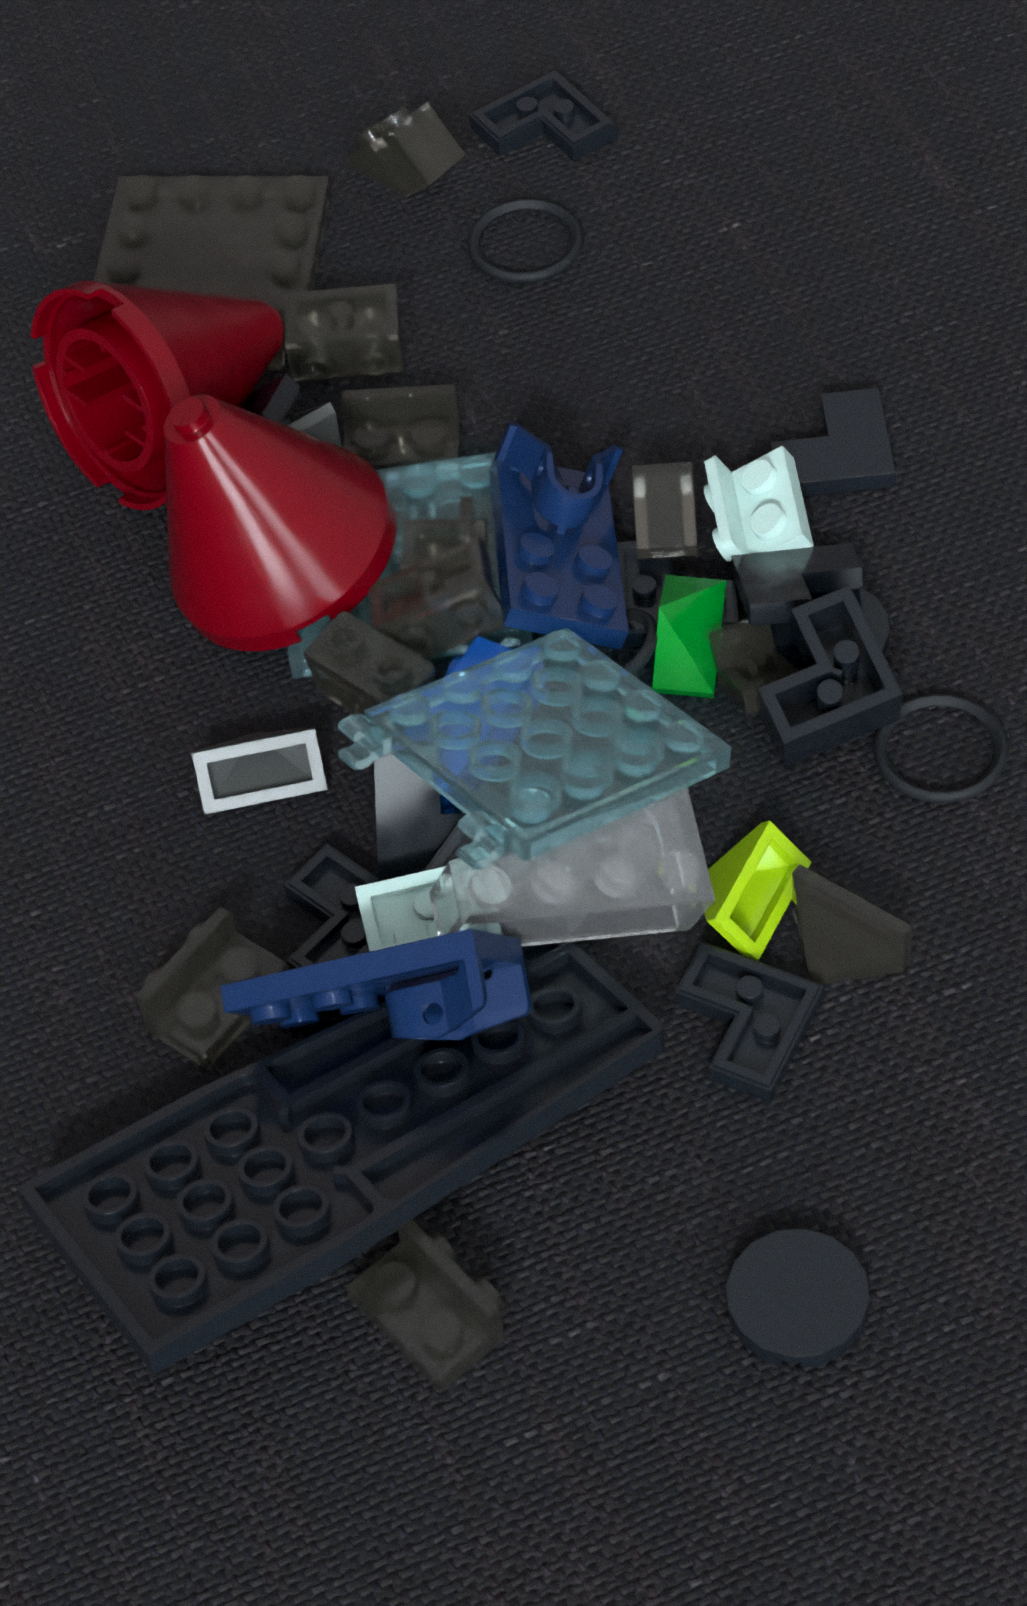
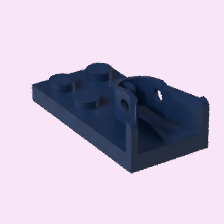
M510 422L507 424L489 469L503 626L621 650L629 633L609 483L622 455V447L612 445L600 454H594L586 472L554 466L552 447L548 443L541 441L519 424Z
M472 928L220 986L224 1013L249 1015L252 1025L279 1022L280 1028H294L317 1023L320 1021L318 1011L340 1009L341 1015H351L380 1008L379 998L385 996L392 1038L463 1040L478 1032L517 1018H523L531 1011V997L521 940ZM492 973L491 977L485 980L484 974Z

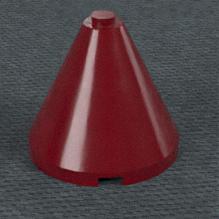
M78 281L48 294L37 307L31 325L30 337L36 339L43 336L45 360L33 365L32 368L38 393L48 419L61 444L81 472L97 488L110 482L120 491L124 492L126 495L119 498V504L136 510H152L166 504L163 426L172 407L183 398L204 394L241 408L281 348L284 324L278 311L258 298L99 281Z
M200 394L186 397L172 407L163 426L169 575L174 599L193 627L202 636L222 647L240 651H267L302 642L301 636L297 631L313 624L327 614L334 624L345 617L364 599L376 584L388 563L395 543L397 531L396 510L389 500L385 484L375 469L364 458L350 450L209 395Z

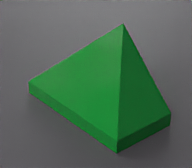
M665 575L658 612V641L655 649L653 693L714 698L727 580Z

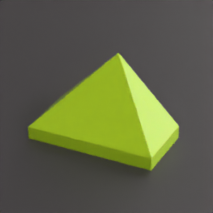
M770 820L760 823L693 882L706 921L742 956L759 961L812 862Z

